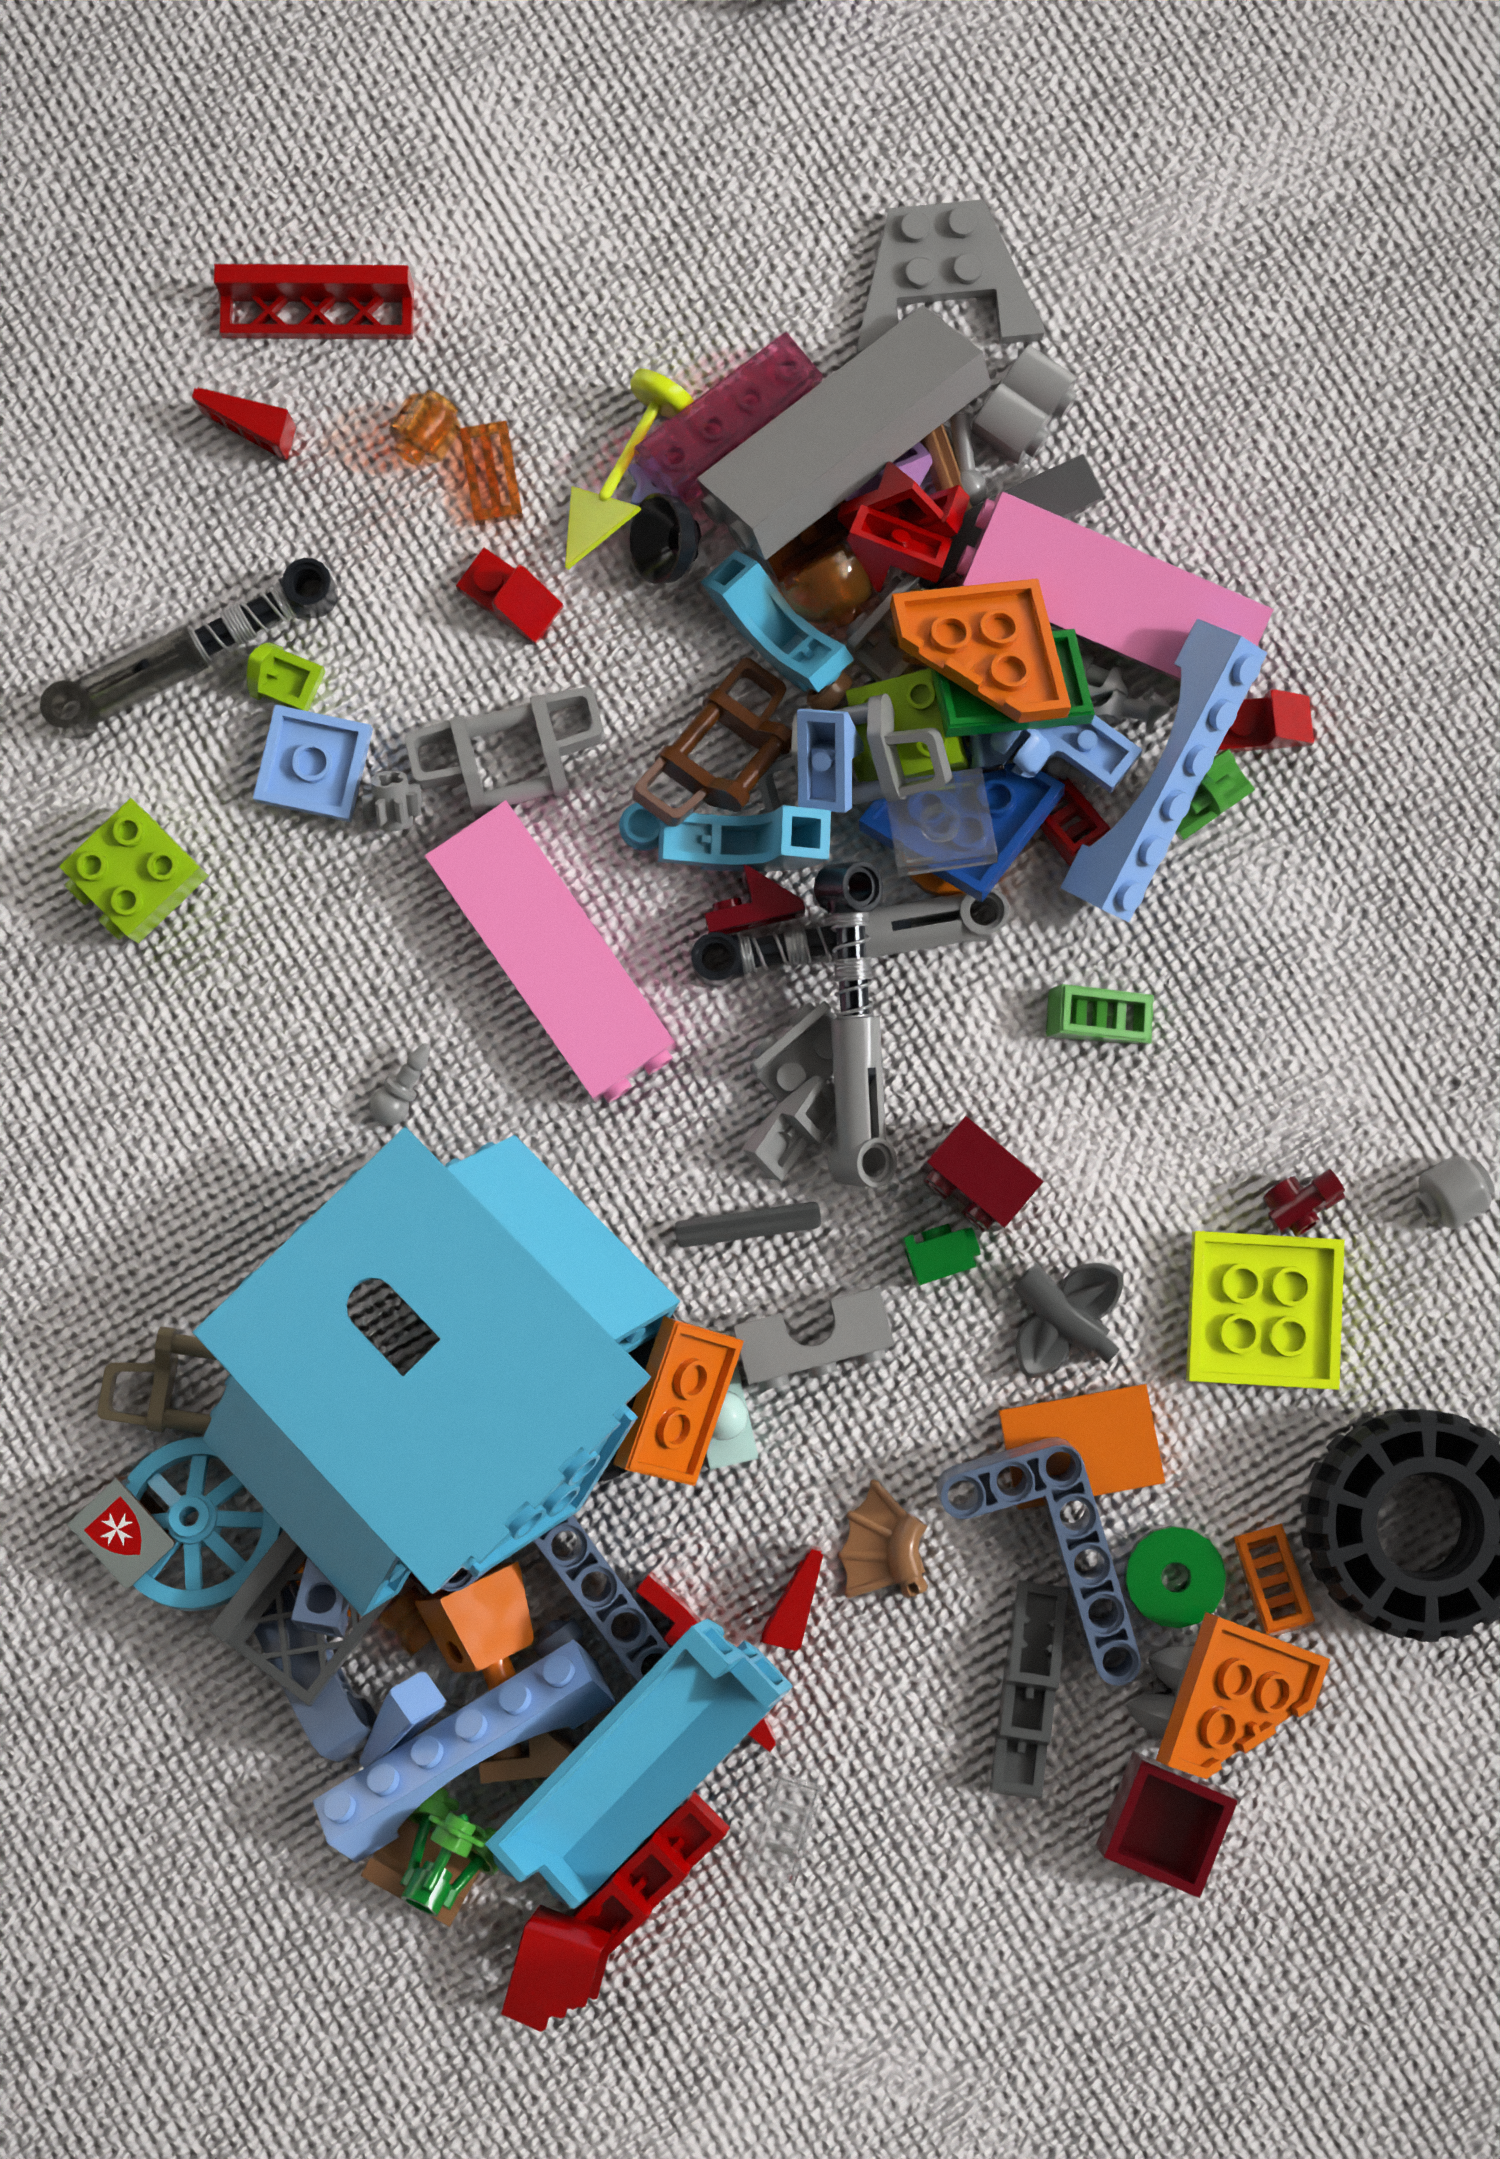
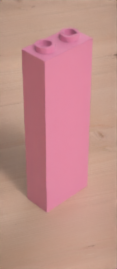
M1003 491L996 495L994 501L986 498L975 523L976 527L982 529L975 547L966 545L955 570L956 573L963 575L958 585L959 587L1038 578L1050 626L1059 630L1075 629L1077 638L1181 682V668L1174 663L1197 619L1238 634L1258 646L1274 610Z
M507 800L424 855L595 1103L603 1097L607 1103L616 1100L632 1088L628 1081L644 1069L648 1075H651L673 1059L669 1052L676 1048L675 1041Z

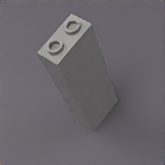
M924 305L920 306L700 475L697 481L705 497L700 501L703 510L715 524L719 525L721 522H724L728 526L730 534L742 549L747 550L751 547L766 561L881 472L887 462L895 461L992 386L983 351Z

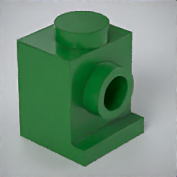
M948 1223L921 1232L924 1242L916 1244L913 1235L901 1239L916 1286L975 1268L977 1266L974 1257L981 1255L972 1227L952 1232Z

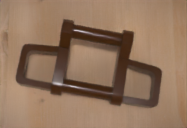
M742 658L717 689H713L703 700V709L671 746L665 745L655 756L653 765L635 784L632 798L671 827L681 824L703 803L729 811L740 812L749 802V792L781 754H788L791 750L792 730L782 723L770 721L782 702L786 692V685L751 658ZM741 678L750 679L771 695L772 699L760 718L728 695ZM717 721L751 746L759 749L735 780L716 778L687 757ZM662 772L694 794L681 807H670L648 790V787Z

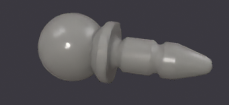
M424 1043L413 1051L396 1078L387 1077L384 1081L385 1087L376 1091L371 1097L369 1110L373 1119L379 1124L394 1126L402 1122L407 1116L409 1110L408 1101H413L417 1095L412 1087L420 1077V1071L425 1069L431 1050L429 1044Z

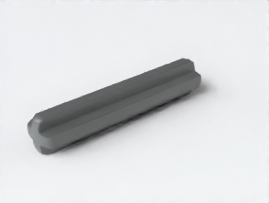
M807 1202L681 1220L675 1223L676 1241L679 1247L684 1248L817 1229L821 1226V1214L818 1203Z

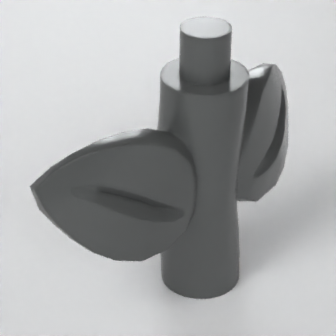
M1035 1262L1015 1283L1012 1288L1036 1313L1019 1328L1016 1337L1018 1363L1027 1379L1044 1376L1062 1365L1069 1356L1071 1344L1076 1346L1086 1356L1093 1351L1106 1364L1118 1353L1120 1349L1106 1337L1110 1329L1097 1319L1104 1317L1112 1311L1120 1298L1124 1286V1274L1119 1269L1103 1263L1082 1264L1069 1272L1062 1281L1060 1289Z

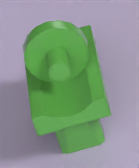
M1224 749L1214 756L1213 764L1201 781L1191 801L1188 813L1182 819L1175 832L1179 840H1185L1255 790L1251 782L1238 767L1230 749Z

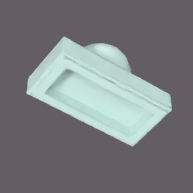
M737 1364L706 1453L710 1470L759 1459Z

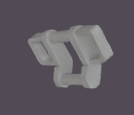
M582 687L548 695L542 694L531 697V703L465 719L464 715L450 718L448 721L409 732L405 736V744L415 782L420 783L421 789L465 782L476 819L482 817L505 800H507L509 805L551 794H555L556 798L570 795L561 757L601 744L605 740V733L593 690L590 687ZM578 705L587 706L593 721L591 729L556 741L549 711ZM536 722L550 775L484 792L470 738ZM454 737L460 766L430 772L422 771L418 756L420 747Z
M888 694L872 696L867 703L832 710L848 712L854 726L867 723V739L878 780L852 785V805L884 798L888 802L903 800L907 795L941 788L952 779L940 731L936 728H924L894 732L895 712ZM797 714L794 715L792 722V755L775 761L758 781L766 813L773 812L782 806L773 774L795 765L798 776ZM925 743L929 750L935 776L906 783L896 744Z

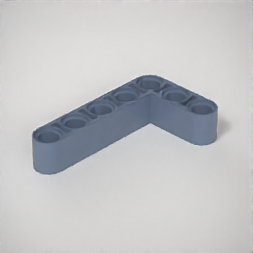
M1059 1437L1046 1438L961 1463L944 1470L937 1481V1495L945 1511L958 1519H969L1037 1498H1043L1089 1658L1099 1676L1105 1682L1118 1686L1126 1685L1133 1681L1140 1671V1653L1084 1461L1073 1445ZM1065 1452L1070 1455V1465L1064 1473L1052 1475L1046 1472V1462L1052 1454ZM1007 1466H1015L1022 1470L1021 1482L1012 1489H1003L997 1485L998 1474ZM965 1480L974 1485L973 1495L968 1501L957 1504L948 1499L949 1488L957 1481ZM1075 1500L1084 1503V1513L1078 1521L1065 1523L1060 1520L1061 1508L1066 1503ZM1092 1549L1098 1552L1097 1564L1092 1569L1079 1571L1074 1568L1075 1558L1081 1551ZM1099 1598L1112 1600L1111 1612L1102 1619L1089 1617V1607L1095 1600ZM1113 1647L1126 1649L1125 1660L1116 1667L1103 1665L1104 1654Z
M572 1515L535 1539L534 1543L638 1683L644 1677L641 1673L643 1660L652 1653L665 1655L670 1647ZM567 1530L574 1532L577 1537L575 1549L566 1556L553 1554L551 1543L555 1535ZM464 1569L458 1576L452 1577L441 1589L460 1591L479 1577L475 1578L468 1570ZM596 1571L604 1573L606 1576L604 1590L596 1596L583 1595L581 1584L585 1576ZM624 1612L634 1614L636 1624L630 1634L622 1637L612 1634L611 1624L617 1615Z

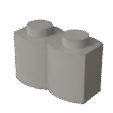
M1029 344L974 419L971 433L1016 464H1019L1026 454L1034 458L1050 435L1044 428L1054 415L1061 420L1076 400L1078 395L1072 389L1077 377Z

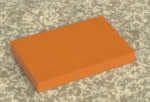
M663 1316L645 1369L651 1378L637 1393L632 1407V1411L638 1418L618 1448L613 1465L624 1470L695 1486L744 1341L730 1335Z
M1147 1384L998 1410L1005 1451L1046 1438L1059 1437L1067 1440L1079 1452L1084 1461L1093 1496L1165 1483ZM1065 1452L1052 1454L1047 1459L1046 1472L1052 1475L1064 1473L1069 1468L1070 1455ZM1008 1466L1012 1488H1014L1021 1482L1022 1470L1015 1466ZM1041 1497L1015 1506L1017 1510L1045 1504Z

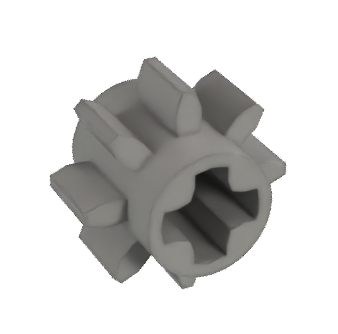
M401 771L380 772L371 778V786L363 787L364 796H361L364 819L376 818V825L381 830L400 831L412 825L413 816L421 815L420 806L423 803L420 783L408 784L407 775Z

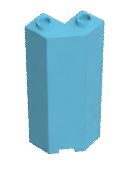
M707 1618L691 1626L485 1843L493 1853L495 1864L503 1873L514 1877L519 1882H523L536 1872H539L546 1879V1886L549 1892L558 1901L568 1904L573 1909L577 1908L588 1900L792 1689L793 1685L755 1646L745 1640L738 1647L727 1642L723 1638L725 1634L723 1628Z

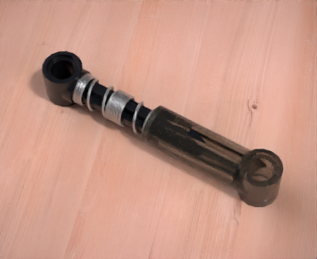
M314 558L295 560L288 565L283 573V577L278 579L280 583H276V586L273 585V587L269 588V593L259 592V598L247 604L244 602H240V605L236 603V606L233 605V607L226 609V611L220 612V618L208 624L202 621V627L196 630L192 627L189 629L184 624L73 681L62 680L51 684L41 696L40 709L42 716L60 734L69 739L88 737L96 730L99 723L209 668L208 660L212 661L213 654L223 649L231 651L232 644L237 643V645L241 646V644L248 642V640L251 641L254 637L257 638L258 631L263 629L269 632L270 625L280 620L287 622L297 616L299 619L304 616L307 618L326 616L334 609L338 600L336 583L322 562ZM309 580H319L322 582L319 592L314 596L303 597L299 595L300 588L305 582ZM80 701V710L76 716L68 720L61 718L62 709L68 702Z

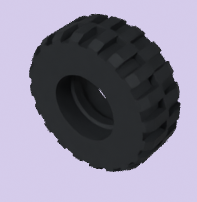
M1424 1409L1384 1411V1414L1380 1416L1366 1417L1352 1424L1353 1429L1345 1436L1337 1435L1326 1446L1329 1453L1322 1463L1316 1461L1308 1476L1313 1479L1309 1495H1302L1300 1508L1301 1512L1306 1513V1528L1300 1529L1303 1547L1310 1550L1312 1561L1309 1565L1316 1579L1323 1582L1329 1590L1328 1595L1338 1606L1355 1616L1356 1619L1371 1627L1398 1638H1413L1420 1642H1438L1440 1637L1446 1636L1454 1639L1462 1638L1473 1634V1627L1477 1624L1484 1623L1490 1625L1500 1618V1438L1487 1428L1477 1427L1470 1423V1420L1465 1417ZM1423 1475L1443 1482L1452 1491L1460 1510L1461 1529L1458 1541L1450 1555L1436 1567L1418 1572L1405 1570L1386 1557L1378 1539L1377 1516L1384 1497L1395 1484L1406 1477Z

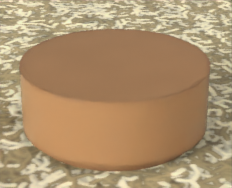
M842 670L841 675L835 682L825 686L819 692L811 689L806 698L807 705L815 710H832L846 695V690L850 689L853 682L852 678Z

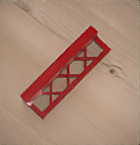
M214 264V284L221 296L220 335L222 338L413 340L414 282L408 265ZM233 302H254L263 311L250 324H232ZM264 302H273V303L270 304L269 306H267ZM288 302H301L310 311L298 324H285L276 315ZM312 302L321 303L316 307ZM336 302H349L358 311L346 325L333 324L324 315ZM359 302L369 303L365 307H363ZM383 303H402V325H381L371 314ZM271 319L275 324L266 323ZM317 320H319L322 324H314V323H315ZM365 320H367L371 325H361V324H362Z

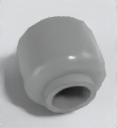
M1454 1155L1428 1169L1420 1176L1418 1181L1420 1195L1416 1196L1415 1200L1420 1212L1427 1221L1432 1223L1437 1220L1444 1227L1456 1229L1489 1209L1491 1194L1495 1192V1187L1489 1173L1478 1160L1471 1159L1469 1161L1465 1157Z

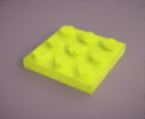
M1193 1231L1186 1381L1339 1390L1345 1239Z

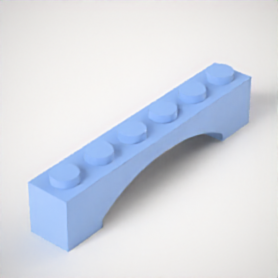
M1200 619L1196 620L1174 663L1181 668L1179 702L1171 734L1156 769L1137 800L1117 824L1090 847L1084 844L1081 845L1060 887L1061 889L1130 922L1136 908L1144 898V893L1158 865L1166 856L1167 848L1179 824L1188 813L1191 801L1201 781L1211 768L1214 756L1228 729L1233 725L1237 712L1251 684L1258 677L1267 652L1238 634Z
M573 1639L314 1799L313 1803L327 1843L353 1862L358 1863L399 1837L397 1830L413 1811L437 1790L469 1768L506 1748L537 1735L567 1726L575 1729L616 1703L598 1662Z

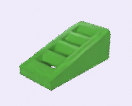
M1060 984L1051 988L1048 992L1046 1036L1073 1040L1150 1044L1152 1042L1154 995ZM1071 1001H1073L1072 1024H1070ZM1087 1002H1093L1092 1026L1086 1025ZM1108 1003L1113 1004L1112 1028H1106ZM1127 1005H1134L1132 1031L1125 1030Z

